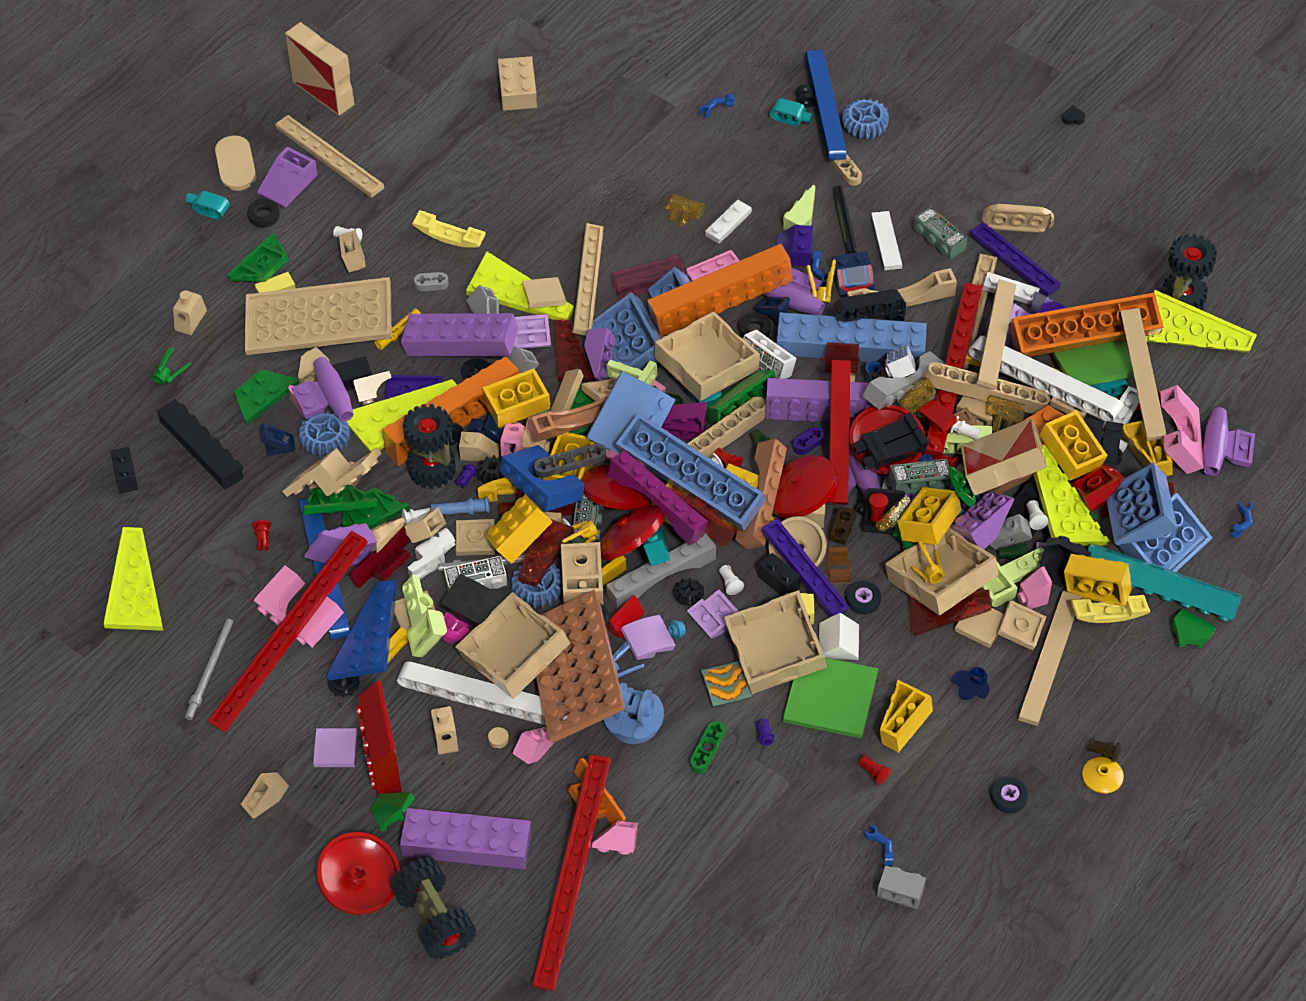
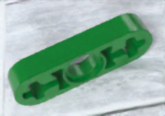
M713 721L707 726L690 759V768L694 773L702 774L708 770L725 737V726L722 722ZM719 729L720 731L715 734V737L713 739V731ZM704 744H711L714 748L711 751H705L702 746ZM701 756H703V764L697 766L696 763H699Z

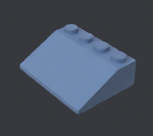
M632 292L593 320L592 329L608 328L615 336L612 361L621 362L624 365L640 370L645 368L649 361L659 362L654 358L655 342L662 339L644 304Z
M621 371L586 438L620 454L622 452L619 451L616 442L635 416L639 413L661 427L675 399L661 390Z
M1154 462L1125 478L1116 492L1107 500L1116 545L1161 538L1177 529L1167 477Z
M1178 493L1171 495L1177 529L1161 538L1118 545L1125 555L1177 572L1213 538Z

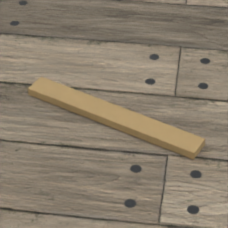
M289 115L275 124L276 129L371 198L384 189L382 182Z
M586 223L572 332L585 336L587 330L592 329L603 236V226Z
M984 254L979 255L972 284L984 285L987 272L994 274L998 257ZM982 290L970 340L971 345L976 341L989 292ZM965 362L964 369L968 370L969 363Z
M1001 279L998 280L976 383L993 390L997 385L1016 290V284Z
M1140 309L1121 311V318L1147 441L1164 439L1166 430Z
M1066 591L1062 592L1023 703L1019 721L1038 726L1076 616L1071 601L1080 600L1082 596Z

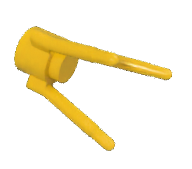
M832 260L826 287H818V291L815 288L810 265H807L812 295L823 303L830 302L835 260Z
M585 520L582 523L557 530L555 534L579 528L578 532L563 539L562 542L565 543L582 535L583 539L588 538L584 543H590L596 539L595 535L599 534L592 520L588 522Z
M918 541L929 565L925 568V574L914 566H911V569L922 577L926 583L937 584L945 576L937 550L934 551L937 565L933 564L922 541Z

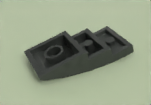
M460 573L441 602V608L458 615L459 620L477 627L506 598Z

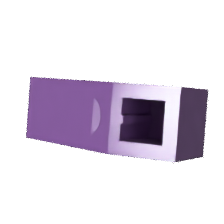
M608 328L588 329L584 344L594 377L598 381L607 380L609 376L607 363L609 360H612L615 336Z

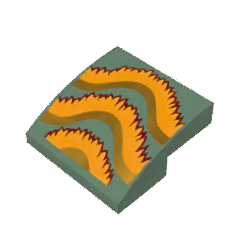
M740 661L701 670L712 708L751 698L749 686Z

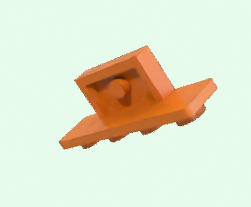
M584 758L579 759L574 770L581 783L571 785L568 790L577 805L588 765ZM604 788L597 819L606 817L611 825L617 820L625 821L626 817L623 811L620 810L613 797Z

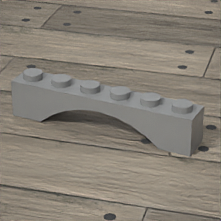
M479 285L466 300L472 313H499V300L491 288ZM515 345L513 346L511 356H501L502 358L507 357L519 369V374L533 368L536 369L539 365L531 351L518 348Z
M929 351L919 357L915 365V373L904 378L878 377L869 382L863 397L879 410L886 406L889 407L893 402L900 401L905 396H910L914 391H919L926 385L922 380V376L932 362L945 364V362Z
M704 533V536L692 545L685 543L670 551V561L652 567L649 562L607 584V599L615 610L618 611L631 596L635 595L638 599L645 591L665 577L685 569L701 568L716 560V545Z

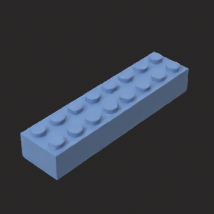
M780 313L777 345L791 355L799 357L886 363L885 359H887L888 352L908 344L916 365L919 357L925 354L927 323L876 319L843 322L839 317Z
M639 413L616 442L620 452L626 451L645 468L742 531H745L766 501L764 493Z

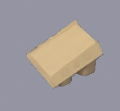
M402 517L370 529L377 540L371 551L378 553L404 526L405 519Z

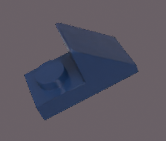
M764 297L754 309L756 312L769 314L775 325L779 323V314L788 312L790 298Z
M489 413L487 421L472 418L467 432L481 433L492 441L501 444V437L505 426L498 428Z
M266 423L259 427L261 442L265 443L266 455L270 456L295 451L294 436Z

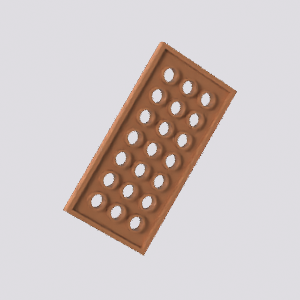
M595 589L541 614L561 628L566 636L569 634L568 640L570 642V645L536 676L548 736L552 743L625 710L598 593Z

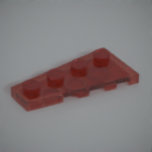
M554 320L558 382L563 381L566 371L580 369L584 375L581 382H595L594 374L590 369V363L585 356V350L580 344L579 335L572 333L573 320Z
M551 519L552 523L528 547L527 556L524 558L518 575L519 582L537 587L561 552V544L567 543H563L562 540L574 533L572 526Z
M990 590L973 592L941 615H938L911 597L914 636L992 611Z

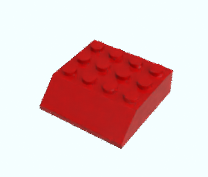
M380 680L376 681L358 696L359 704L356 705L372 790H377L378 796L380 794L402 792L396 749Z

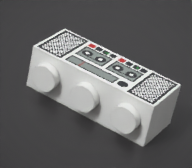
M758 330L744 335L743 339L760 354L759 368L761 370H773L775 378L778 379L791 377L797 358Z
M908 344L887 353L885 369L889 378H904L915 373V360Z
M501 556L444 568L448 591L460 573L489 589H497L507 585L506 572Z

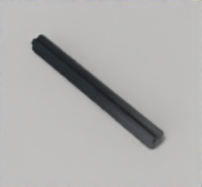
M841 185L835 186L833 192L847 254L857 253L844 190Z

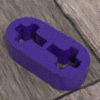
M813 427L796 437L793 441V451L798 455H805L824 442L825 433L823 429Z

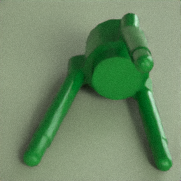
M173 347L166 350L158 368L151 376L160 385H164L165 382L170 384L175 377L192 365L189 362L170 376L171 371L165 365L174 350Z

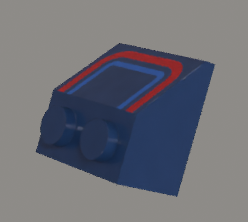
M868 251L832 256V260L836 261L833 278L840 298L847 297V292L866 288L875 291L872 263Z

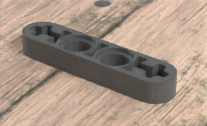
M592 444L540 458L534 463L535 474L538 477L545 478L601 463L606 459V448L602 444ZM578 455L584 457L582 461H577L574 458ZM559 460H563L566 462V464L563 466H559L556 464V462Z

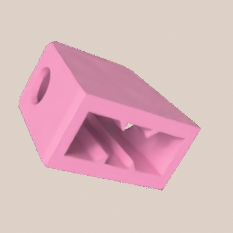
M519 422L507 423L501 437V456L511 454L510 448L515 446L514 452L522 450L525 432L524 425Z

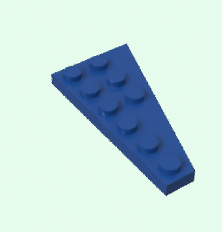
M395 580L377 582L327 674L329 681L386 672L397 591Z

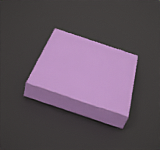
M316 728L314 767H355L357 728Z

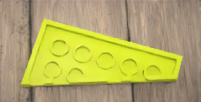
M486 252L466 289V295L470 296L481 285L491 288L501 305L535 315L548 314L549 319L568 323L574 312L572 304L566 301L565 305L529 308L522 281L532 279L489 252Z
M1157 290L1154 291L1164 327L1158 334L1145 336L1147 342L1249 353L1257 334Z
M452 379L353 409V417L346 422L350 430L369 452L376 447L382 450L385 448L383 429L387 425L396 422L408 414L409 410L414 411V407L430 402L434 397L440 396L451 387L457 386V384Z
M1042 445L1047 468L1033 474L1044 514L1048 518L1051 538L1065 536L1070 539V542L1083 546H1090L1092 543L1099 546L1108 545L1109 539L1107 536H1103L1099 530L1101 528L1098 522H1094L1090 516V510L1075 487H1071L1068 477L1065 473L1061 472L1057 466L1058 462L1048 447Z
M123 527L104 619L105 628L163 631L142 528Z

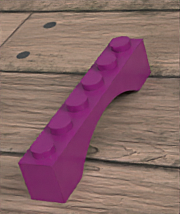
M623 451L611 459L608 475L621 486L636 489L650 498L667 516L676 534L689 545H692L704 536L708 521L630 454Z

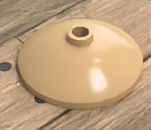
M791 517L782 521V525L799 545L803 544L804 552L818 567L824 559L827 549L826 537L821 527L813 520L805 517ZM769 542V553L775 554L778 558H780L783 562L786 563V561L782 558V556L778 553L774 546Z

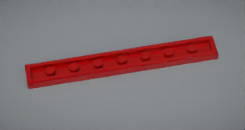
M832 360L830 462L837 471L838 484L835 492L829 499V504L848 505L851 361Z

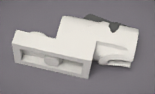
M447 528L437 531L432 537L420 541V545L415 548L418 561H414L408 567L409 578L415 575L421 579L436 570L438 564L445 563L444 554L456 545L453 535Z

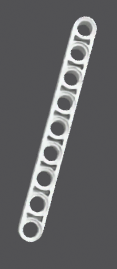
M985 336L978 337L968 350L970 356L980 362L986 340ZM1004 345L999 371L1038 390H1042L1105 422H1113L1122 411L1123 404L1120 400Z
M409 661L404 662L397 678V683L405 688L546 725L541 698L534 694L521 691L513 699L495 684Z

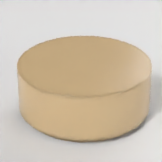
M501 727L493 728L488 734L489 744L494 748L505 747L509 741L508 732Z

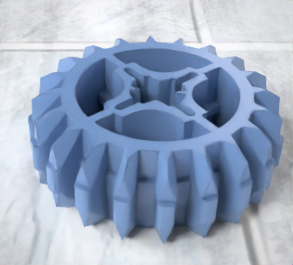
M863 98L861 101L857 99L856 102L851 101L850 105H846L842 122L844 129L848 131V134L852 133L853 137L859 136L860 139L862 137L866 139L871 137L874 139L875 135L880 136L881 133L885 132L889 122L887 108H884L883 104H879L878 100L873 102L872 99L865 100Z
M328 410L327 413L322 412L306 419V421H302V426L299 429V440L307 453L311 452L313 456L318 454L321 458L322 455H327L336 448L342 452L343 447H347V442L350 439V428L346 421H341L335 413L331 414Z
M532 559L530 564L525 562L524 567L518 566V571H514L511 579L512 591L524 602L533 605L534 609L537 605H541L542 608H544V604L551 606L552 601L557 602L558 597L562 595L563 576L560 569H556L555 564L550 565L549 561L542 563L541 559L535 562Z

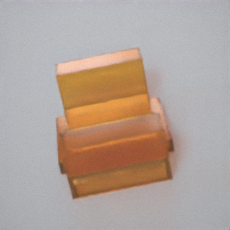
M848 547L829 548L827 573L830 576V583H850L851 564L850 559H848ZM829 565H848L849 569H829Z

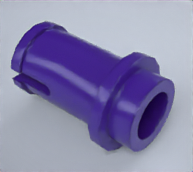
M472 464L465 465L463 471L455 480L456 485H461V488L464 489L471 478L476 476V467Z
M762 719L764 726L758 720L756 727L759 733V742L764 746L771 745L774 740V734L771 733L768 720Z

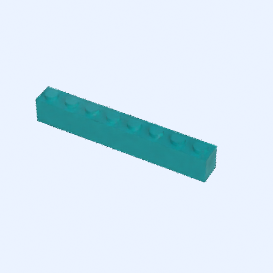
M1093 543L1089 546L1088 551L1091 552L1092 558H1102L1128 564L1132 588L1137 586L1142 588V592L1150 595L1157 593L1161 595L1162 599L1172 601L1173 599L1180 601V605L1191 608V606L1197 607L1199 612L1204 614H1217L1218 618L1224 621L1234 620L1243 595Z

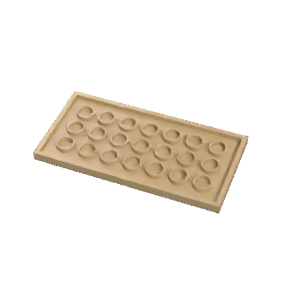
M390 277L246 294V355L392 338Z

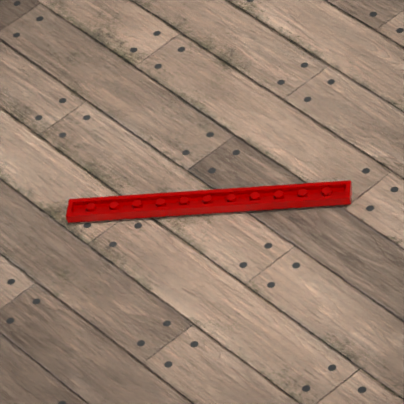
M964 284L945 365L964 369L983 290L981 285ZM939 389L936 402L953 414L957 394ZM930 423L927 435L929 443L924 454L943 457L949 429L943 433Z
M353 531L349 532L209 718L208 722L224 733L228 730L368 543L366 538Z
M590 755L533 981V988L555 992L611 764L609 757Z

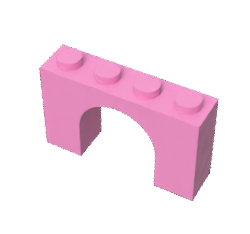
M1178 385L1160 391L1161 406L1173 418L1178 428V431L1164 436L1165 452L1186 474L1203 469L1199 408Z
M284 565L253 600L258 605L256 609L264 616L267 614L271 616L269 619L278 626L287 616V606L290 600L305 583L298 574ZM327 597L297 636L296 640L303 646L307 644L313 648L344 612L334 601Z

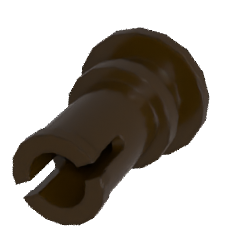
M1091 739L1088 751L1105 755V758L1108 759L1112 757V761L1116 762L1120 755L1121 743L1118 742L1115 746L1112 742L1108 744Z

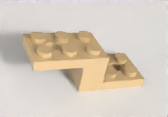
M376 447L356 463L350 465L336 448L298 475L282 492L286 497L292 493L297 495L306 485L309 486L315 481L327 497L333 492L336 495L345 488L344 486L347 484L351 485L356 481L358 476L365 475L378 462L377 458L381 455V452Z
M600 542L561 544L564 604L594 589L598 593L600 603L603 604ZM579 559H585L587 562L584 564H578L576 561Z

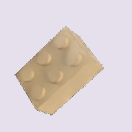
M532 56L498 59L503 111L537 108Z

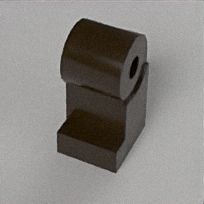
M839 506L830 541L846 545L856 521V510Z

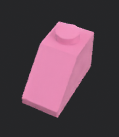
M1045 567L1039 568L1020 584L1019 593H1017L1018 601L1029 609L1048 604L1052 581Z

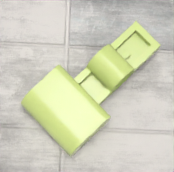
M1042 547L1003 566H1000L997 562L999 575L979 588L993 607H998L1016 597L1017 586L1015 583H1022L1038 570L1044 552Z
M412 575L402 585L412 625L407 631L412 656L424 657L446 634L447 628L443 614L439 611L429 610L433 606V600L429 595L423 593L419 576Z

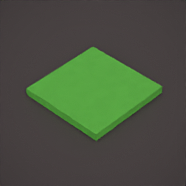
M1125 340L1051 353L1064 374L1089 386L1134 377Z
M825 657L827 668L793 679L783 717L784 723L863 738L879 668Z

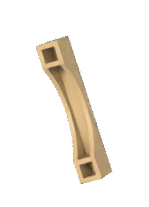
M951 268L933 272L923 280L911 286L898 289V291L905 300L906 307L955 296L957 280ZM863 288L847 292V297L878 291Z

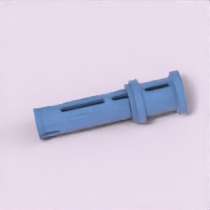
M485 496L484 499L469 498L467 501L431 504V509L439 506L442 515L458 513L474 515L477 512L490 513L488 496Z

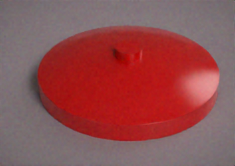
M890 405L880 410L875 406H871L859 413L854 419L849 432V446L856 460L861 464V458L865 457L864 453L855 455L852 450L853 443L860 440L861 434L877 431L903 419L904 415L910 412L902 407ZM913 415V417L919 425V428H921L925 435L924 429L920 421ZM923 453L880 467V470L874 471L873 468L869 470L889 475L891 465L918 462Z
M816 455L800 457L785 464L782 469L772 513L778 517L788 519L791 517H803L821 508L832 497L838 484V474L833 464L828 459Z
M610 464L593 467L583 475L582 482L585 484L583 493L596 504L620 510L639 509L651 504V499L643 493L630 487L621 486L608 475Z
M655 504L647 505L630 512L615 522L598 541L600 542L601 559H616L643 544L663 523L665 518L663 511Z
M351 832L336 837L324 848L316 866V881L322 896L337 910L350 915H368L384 908L394 897V893L390 888V882H392V877L396 876L395 873L400 871V865L394 851L382 839L368 833Z

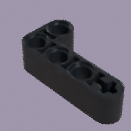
M890 289L839 298L834 302L833 309L843 322L883 315L886 320L904 322L906 302L898 290Z

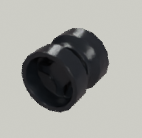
M803 84L796 89L798 103L804 105L805 108L814 106L816 100L811 85Z

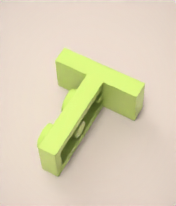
M609 360L607 363L608 377L617 380L621 371L649 385H652L658 376L657 363L649 361L643 371L624 365L621 362Z

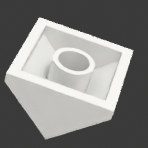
M841 613L820 622L819 644L824 657L858 660L859 624Z

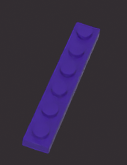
M982 222L970 231V236L998 257L1031 285L1040 288L1039 291L1045 296H1050L1060 288L1061 283L985 223Z
M778 518L762 528L761 532L786 563L801 575L800 580L811 594H814L815 599L830 617L848 611L850 607Z

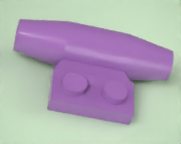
M793 268L792 282L763 294L766 297H789V308L809 315H821L825 308V303L812 295L809 276ZM813 277L816 291H818V287H822L823 281Z
M317 358L313 362L317 381H306L292 387L293 394L305 419L322 413L329 405L341 421L350 420L354 413L349 394L338 372L327 358Z
M1221 407L1212 409L1205 429L1203 444L1204 472L1210 476L1219 474L1224 458L1233 464L1248 468L1252 464L1255 434L1238 429L1229 431L1227 411Z
M849 446L848 492L857 485L866 498L868 488L880 489L879 478L876 472L863 469L862 465L853 456Z

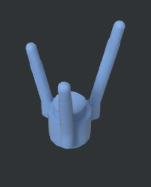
M627 641L613 654L616 671L619 670L616 661L630 648ZM640 664L634 666L632 668L617 673V676L619 678L638 669H641L645 665Z

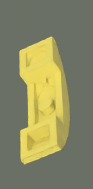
M419 210L413 221V226L428 236L460 247H480L486 235V232L472 227L464 230L437 221L436 215Z
M1144 595L1129 596L1126 606L1105 602L1092 603L1090 599L1071 601L1076 618L1092 623L1120 622L1150 613Z

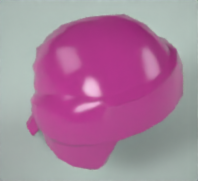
M448 612L444 614L447 632L441 639L448 644L459 643L469 634L470 629L468 626L470 624L458 620Z

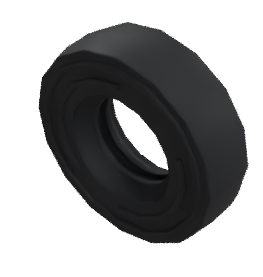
M259 199L250 204L247 214L249 221L254 226L266 228L278 221L280 211L274 201ZM260 210L270 211V214L265 217L257 215Z
M751 312L741 318L739 333L742 338L745 334L752 332L748 326L753 323L760 324L762 329L759 332L767 338L769 337L771 322L766 315L759 312Z

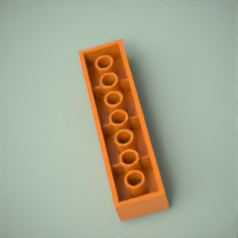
M779 244L648 300L651 319L659 334L663 337L681 328L688 327L694 321L713 311L716 314L721 313L749 299H754L782 285H787L793 281L791 259L782 244Z
M1155 292L1014 317L1009 323L1014 350L1032 357L1126 340L1121 311L1136 308L1140 309L1145 336L1158 334L1164 326Z
M504 357L501 360L495 361L489 367L480 370L472 377L466 378L457 386L451 387L440 396L434 397L430 402L426 403V407H430V404H434V408H437V406L442 407V411L445 409L447 414L450 415L452 424L457 422L464 428L471 423L472 418L479 419L489 413L483 401L482 387L519 374V369L507 357ZM405 415L383 429L385 451L398 466L407 462L409 452H413L410 445H407L404 439L403 421Z

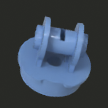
M622 682L620 683L625 710L604 719V723L614 737L624 743L639 744L646 742L657 733L663 722V704L659 697L652 693V690L646 689L645 692L634 690Z

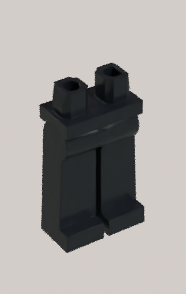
M910 412L904 415L903 419L877 431L861 434L860 440L853 443L852 450L855 455L865 454V457L861 458L860 461L864 470L873 468L874 471L880 470V467L925 452L929 441Z
M1087 418L1085 423L1099 444H1101L1104 421ZM1106 421L1102 448L1108 456L1103 464L1116 469L1124 424Z
M1034 475L1030 478V482L1014 498L1006 518L1020 514L1030 521V514L1026 505L1032 500L1038 502L1040 510L1044 513ZM1030 527L1031 535L1033 537L1038 530H1034Z

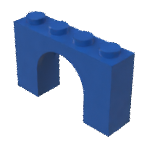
M539 445L502 456L500 473L545 512L582 500L585 484L573 474L557 480H543L533 476L535 474L534 463L540 458L550 456Z

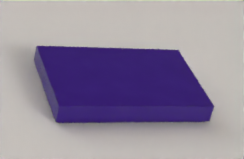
M391 375V379L386 381L385 400L442 383L443 376Z

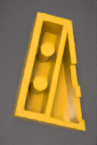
M1143 420L1124 424L1121 439L1128 443L1129 449L1141 464L1146 467L1154 462L1166 476L1173 475L1172 460L1165 452L1164 439L1147 441Z
M897 680L894 695L892 694L889 709L886 711L880 728L882 744L899 753L932 713L931 696Z

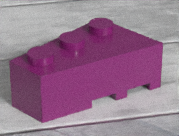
M707 402L672 405L661 428L680 440L692 441L706 431Z

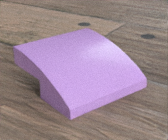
M548 314L515 317L519 327L514 343L516 347L527 349L551 346Z
M719 589L705 601L701 599L687 610L711 639L728 630L724 619L725 616L739 612Z
M660 615L643 618L621 628L636 660L654 658L657 652L672 651L676 646Z

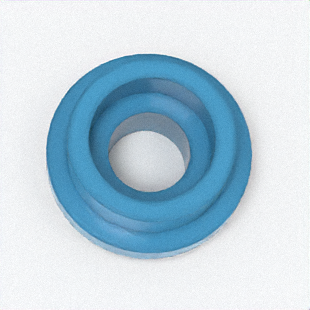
M672 620L668 627L670 635L676 640L681 639L686 633L684 623L681 620Z

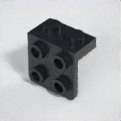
M868 488L863 532L893 535L896 515L899 510L904 511L906 493L900 490ZM874 493L885 494L888 498V504L883 511V519L880 522H873L870 519L872 509L869 497Z
M1059 536L1047 539L1039 568L1045 567L1052 583L1067 589L1064 571L1070 555L1091 557V552L1086 550L1085 546L1070 542L1068 537Z

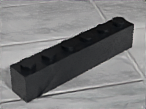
M174 399L157 410L159 422L224 490L243 479L242 464L232 458L228 449L221 447L219 440L216 437L213 438L208 429L199 424L195 415L188 413L183 403L180 404Z

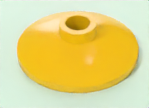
M1096 757L1084 765L1082 778L1086 786L1092 791L1107 794L1116 791L1121 786L1123 771L1119 764L1113 762L1112 759Z

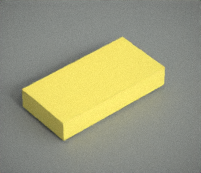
M286 272L270 278L266 282L255 284V289L257 293L295 289V283L290 274Z

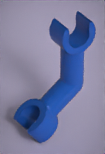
M734 94L713 98L707 105L699 108V115L706 112V118L711 115L710 111L716 104H725L729 107L734 106Z
M814 250L811 271L823 281L822 285L826 287L827 281L825 279L828 278V273H824L819 269L821 251Z
M1251 502L1248 508H1244L1243 503H1240L1239 512L1243 514L1244 522L1232 527L1234 531L1230 534L1235 538H1238L1244 530L1253 524L1251 516L1253 505Z
M870 825L869 830L874 833L870 834L864 831V837L867 840H876L884 845V866H893L892 841L880 834L875 825Z

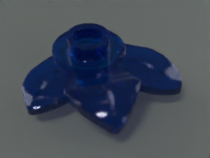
M974 667L970 671L961 670L951 678L952 683L960 686L959 697L962 700H970L976 695L984 699L990 691L987 683L988 675L981 667Z

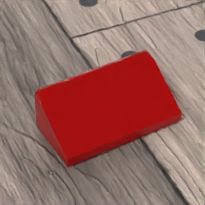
M635 595L631 596L609 619V632L618 638L624 636L621 631L623 626L639 620L644 615V610Z

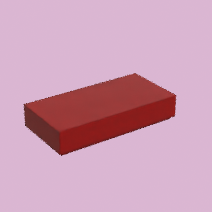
M933 399L918 410L922 417L943 433L958 422L956 416Z

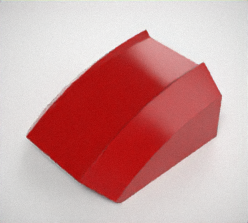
M1103 464L1072 482L1071 486L1072 488L1075 487L1090 513H1092L1116 492L1124 477L1116 469Z

